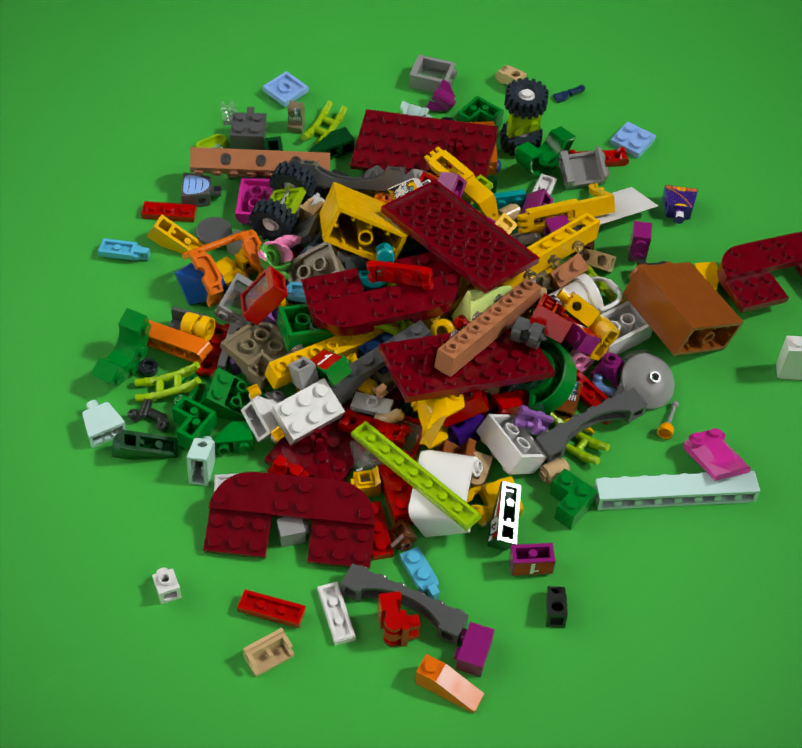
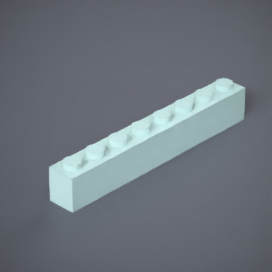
M755 471L717 481L707 472L699 474L682 473L679 475L662 474L660 476L642 475L640 477L622 476L620 478L602 477L596 479L594 488L598 490L595 499L597 510L756 502L760 493Z

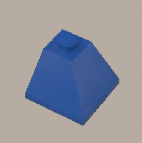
M192 262L174 272L188 305L207 301L208 292L201 280L204 277V273L196 270ZM222 276L221 282L224 290L223 293H225L228 288Z

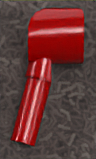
M460 315L454 318L452 324L455 328L462 329L464 325L467 326L471 322L466 320V316Z

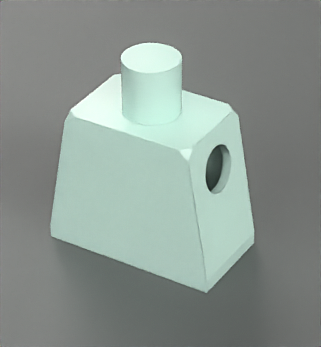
M91 400L86 404L88 410L83 411L82 415L92 448L113 440L121 429L126 430L124 420L110 403L105 402L99 405L97 400Z
M210 436L193 440L187 455L189 484L209 486L215 463V442ZM201 462H203L202 468L199 467Z

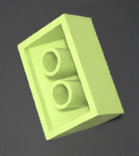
M511 285L496 287L485 294L479 289L468 290L452 314V319L454 320V318L464 315L467 321L472 322L511 291Z

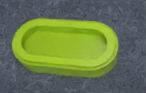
M215 134L198 141L195 147L226 148L227 137L223 134Z

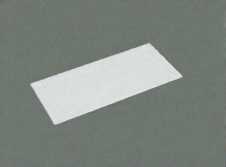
M633 187L611 193L615 198L614 213L596 216L595 218L600 220V224L657 207L658 205Z

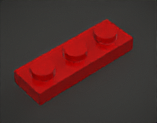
M144 201L141 216L142 219L158 220L162 214L171 221L195 222L197 205Z
M381 501L371 502L375 516L373 561L394 557V552L390 546L391 540Z
M244 589L237 607L238 612L295 628H300L306 612L305 605Z

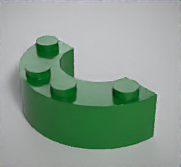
M562 126L552 129L545 142L539 148L529 142L518 145L514 151L516 161L535 176L546 175L559 165L558 157L560 152H569L576 136Z
M126 308L118 323L119 337L113 351L106 358H99L90 373L91 376L114 386L122 384L132 374H136L141 359L146 356L148 351L146 346L151 330L149 319L146 315Z
M546 337V342L542 341L539 347L555 370L554 377L544 379L539 386L530 389L529 408L534 411L545 412V415L558 409L569 398L577 377L576 365L572 356L558 342L549 337Z

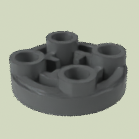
M220 217L206 218L196 228L197 239L203 245L232 234L230 223Z

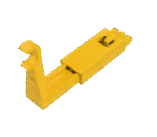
M439 147L435 148L437 153L434 151L430 152L431 157L428 155L424 156L431 170L438 176L441 172L455 173L466 180L467 184L463 194L473 201L486 217L495 221L498 220L499 213L494 193L480 183L472 171L449 152L443 151ZM447 162V163H448L450 166H452L453 168H451V169L448 168L447 164H445V163Z
M591 183L588 185V188L593 198L579 201L577 199H570L528 208L526 213L517 215V220H522L517 222V226L521 227L518 228V233L530 232L532 234L544 231L545 219L566 215L569 221H573L585 213L593 217L614 213V195L604 191V187L598 188V183ZM540 217H543L542 222L534 223V220L540 221Z

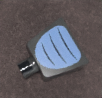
M183 173L182 204L206 207L211 205L212 196H222V186H212L210 176Z

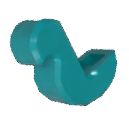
M381 243L376 247L377 261L394 262V249L390 244ZM368 270L358 271L361 284L365 287L376 289L385 287L389 283L382 281L372 283L368 280Z

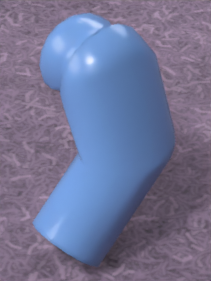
M597 373L594 374L591 382L606 396L613 397L615 388L605 386L602 382L603 376Z

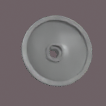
M648 353L637 354L624 364L621 371L622 389L629 390L634 387L647 403L646 409L648 410L664 406L669 402L674 393L675 383L673 374L669 366L655 355Z

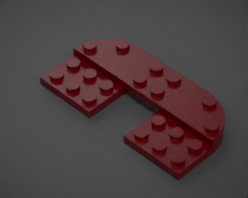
M802 232L736 245L724 253L717 270L718 279L741 313L788 301L789 296L770 272L794 266L802 277Z
M429 252L396 259L394 263L431 268L433 272L431 279L434 282V288L431 290H424L418 286L399 284L364 292L357 268L301 279L309 314L315 325L321 330L324 328L331 331L332 335L353 336L374 331V326L410 318L412 323L445 314L452 308L455 300H458L460 294V275L435 254Z
M250 471L229 477L217 487L211 497L203 546L204 552L266 559L272 516L312 520L307 563L349 568L353 563L358 566L362 565L370 570L375 533V516L368 497L353 484L340 480Z

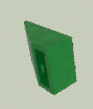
M218 367L209 377L199 403L215 411L219 418L246 421L241 409L250 402L247 388L252 385ZM261 390L262 394L259 396L266 399L265 393L267 392Z

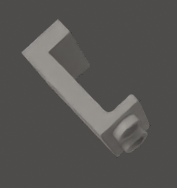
M597 146L594 151L568 155L567 151H561L559 154L558 162L565 190L586 187L591 183L605 184L607 177H609V169L605 166V153L601 151L600 146Z

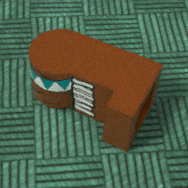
M576 381L569 398L556 409L558 414L573 417L576 414L582 382Z

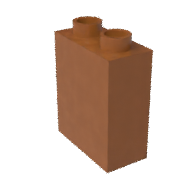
M666 262L657 265L640 264L631 271L629 275L631 281L623 292V295L674 356L725 349L744 323L691 262Z

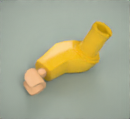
M355 353L346 357L350 364L358 359ZM370 377L358 388L363 393L376 394L378 398H382L389 393L384 383L378 386L377 382L370 379Z

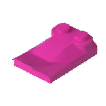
M241 178L235 213L239 223L249 225L248 218L256 203L264 198L268 201L273 193V188L269 186L270 179Z
M718 428L691 434L684 442L683 449L715 481L749 473L750 467L725 442L726 435Z

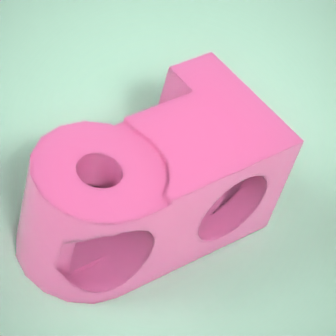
M574 348L569 352L574 359L576 369L583 374L595 362L585 353L576 351Z

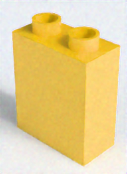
M333 182L319 213L323 241L370 260L377 261L376 247L381 243H388L393 247L394 259L396 260L408 234L381 213V206L387 203L336 182Z

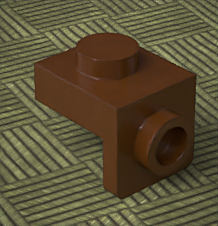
M401 518L388 530L394 540L390 545L394 550L405 551L418 538L406 518Z

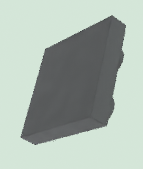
M318 213L295 226L291 235L300 236L301 242L293 246L291 251H297L303 244H310L315 239L314 234L320 227V215Z

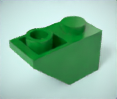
M247 421L230 422L213 439L215 442V454L225 455L228 453L254 451L252 430Z

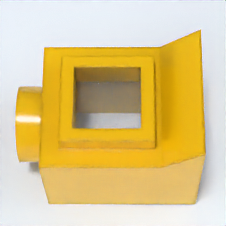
M378 466L372 470L353 472V479H350V484L358 487L367 497L381 495V480Z

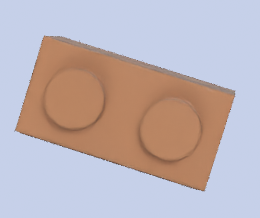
M580 253L572 256L548 273L551 278L550 286L553 291L562 288L589 269Z

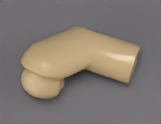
M393 409L386 414H375L374 416L375 419L392 424L402 421L405 417L401 409Z

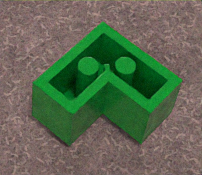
M476 96L457 112L456 121H494L495 126L499 128L502 126L504 110Z
M185 395L172 408L174 423L180 425L176 431L178 445L187 450H190L195 438L210 436L218 426L215 411Z
M564 468L553 480L550 495L560 501L557 505L554 519L571 530L594 505L598 490Z

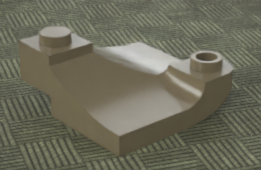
M323 242L296 257L288 269L289 283H301V279L344 271L345 268L339 258L335 245ZM295 302L296 305L307 304L304 302Z
M251 322L223 340L220 348L241 368L247 377L246 380L252 385L257 384L260 390L270 384L264 375L268 363L299 351H287L279 328L268 322H261L258 326Z

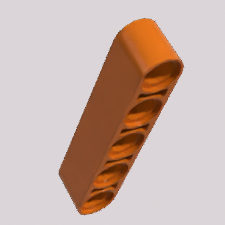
M149 320L151 330L147 346L191 362L197 361L199 364L204 361L213 349L212 345L203 338Z

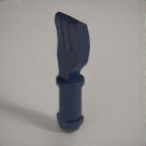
M579 85L552 96L557 103L567 100L569 96L572 97L575 94L584 92L585 86Z

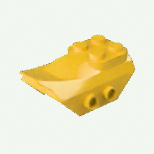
M463 393L411 402L413 410L418 412L422 426L421 445L424 444L431 449L448 439L447 427L445 428L443 423L448 416L465 407Z

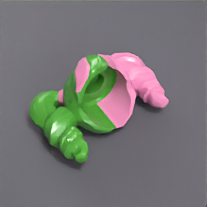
M284 235L275 241L265 242L258 251L264 271L271 265L284 275L286 282L289 274L285 271L291 266L294 259L291 248L300 244L301 237Z

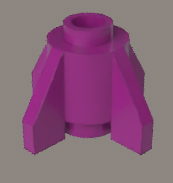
M443 79L439 85L442 89L437 88L431 98L434 102L429 101L426 106L431 111H447L448 108L452 110L456 103V100H454L456 96L449 82Z
M606 353L599 360L600 363L590 373V379H593V375L596 373L601 374L603 379L610 380L612 387L616 389L618 386L617 375L621 373L625 363L617 354Z

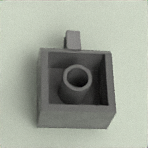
M248 107L247 113L233 112L230 131L231 149L263 150V139L267 137V113H255L254 107Z

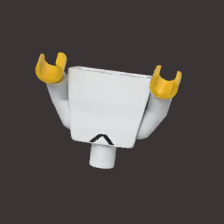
M254 384L247 388L250 402L241 409V412L258 442L270 436V440L276 443L286 436L270 413L272 407L277 402L259 396L262 394L257 384Z

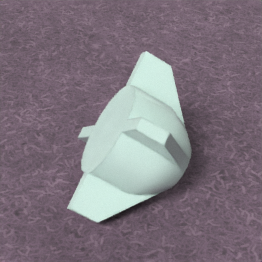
M402 101L400 105L402 114L432 118V116L427 114L428 108H421Z

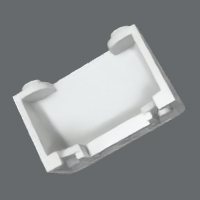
M434 450L422 451L418 464L465 502H467L471 476L478 477L483 470L481 460L475 456ZM412 489L408 509L409 516L425 537L470 533V529L465 531L416 489Z

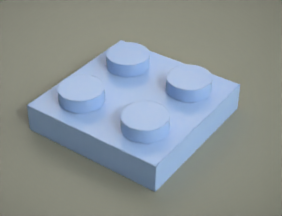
M286 71L263 85V92L286 107L289 105L290 100L295 101L308 93L309 87Z
M627 121L613 136L610 145L616 148L624 147L628 154L639 159L655 141L656 135Z

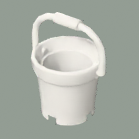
M584 273L573 279V282L562 287L570 294L574 291L601 312L600 314L618 305L622 300L621 288L611 279L604 277H590ZM594 281L606 283L614 293L618 294V298L604 306L601 294ZM562 288L554 291L553 293L548 294L549 296L560 301L561 304H563V302L556 297ZM574 302L572 307L575 308L578 302ZM565 309L564 314H567L568 316L574 317L571 313H569V312Z

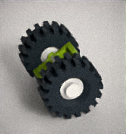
M518 78L517 82L513 80L506 87L504 105L505 109L509 110L507 124L504 123L501 128L500 144L501 149H504L505 153L509 152V156L515 155L516 147L526 142L531 143L537 148L542 144L543 130L540 129L541 116L547 109L549 91L546 89L545 84L542 85L541 81L535 82L536 79L533 78L532 80Z
M283 161L274 170L269 180V186L273 188V193L268 201L266 198L262 199V201L259 200L248 218V224L252 226L251 229L256 231L258 236H262L263 240L275 241L277 238L291 235L297 222L295 213L300 203L303 205L310 199L317 184L315 175L311 176L312 171H307L305 165L302 167L299 162L294 164L293 161H289V163Z

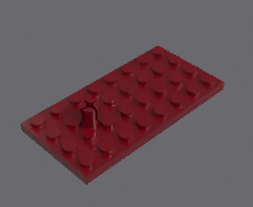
M366 109L350 162V169L367 171L378 165L385 171L388 166L405 167V175L412 169L426 170L428 173L439 177L431 170L424 158L426 155L431 157V151L437 153L435 148L439 147L443 151L449 152L472 171L475 178L481 174L487 179L499 129L498 126ZM447 162L445 163V164H447L448 168H450V169L453 168V167L450 166Z
M436 179L381 206V213L484 294L539 263L540 257Z
M511 328L506 330L451 377L434 368L437 350L458 332L379 344L378 348L406 403L552 378L555 374V370L540 347L535 350L527 347L525 342L520 344L510 340Z
M399 388L390 391L383 397L394 400L392 410L400 409L405 403ZM353 398L341 405L344 411L350 409ZM355 412V413H358V414H361V415H364V416H368V417L374 418V416H372V415ZM342 415L341 418L322 429L313 430V434L311 433L291 446L287 439L283 437L264 458L265 464L271 466L274 460L279 455H282L293 465L298 464L302 466L303 470L309 473V477L345 481L365 455L367 449L352 438L351 433L338 428L339 421L344 418Z

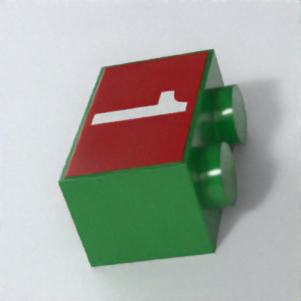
M322 349L310 359L316 365L319 380L325 378L330 385H337L352 373L349 367V360L344 355L336 354L334 351Z

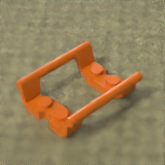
M253 229L244 230L181 254L183 260L190 258L195 269L204 273V277L201 280L208 292L206 303L209 308L220 303L224 296V290L221 282V273L213 258L206 252L242 240V249L251 266L258 270V277L263 273L264 269L258 255L259 247L262 243ZM236 290L232 291L227 301L239 297L241 293Z

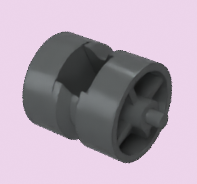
M521 316L517 318L514 325H509V328L512 329L510 340L520 344L525 342L527 347L537 350L540 343L547 340L544 337L545 325L537 322L531 324L529 319Z

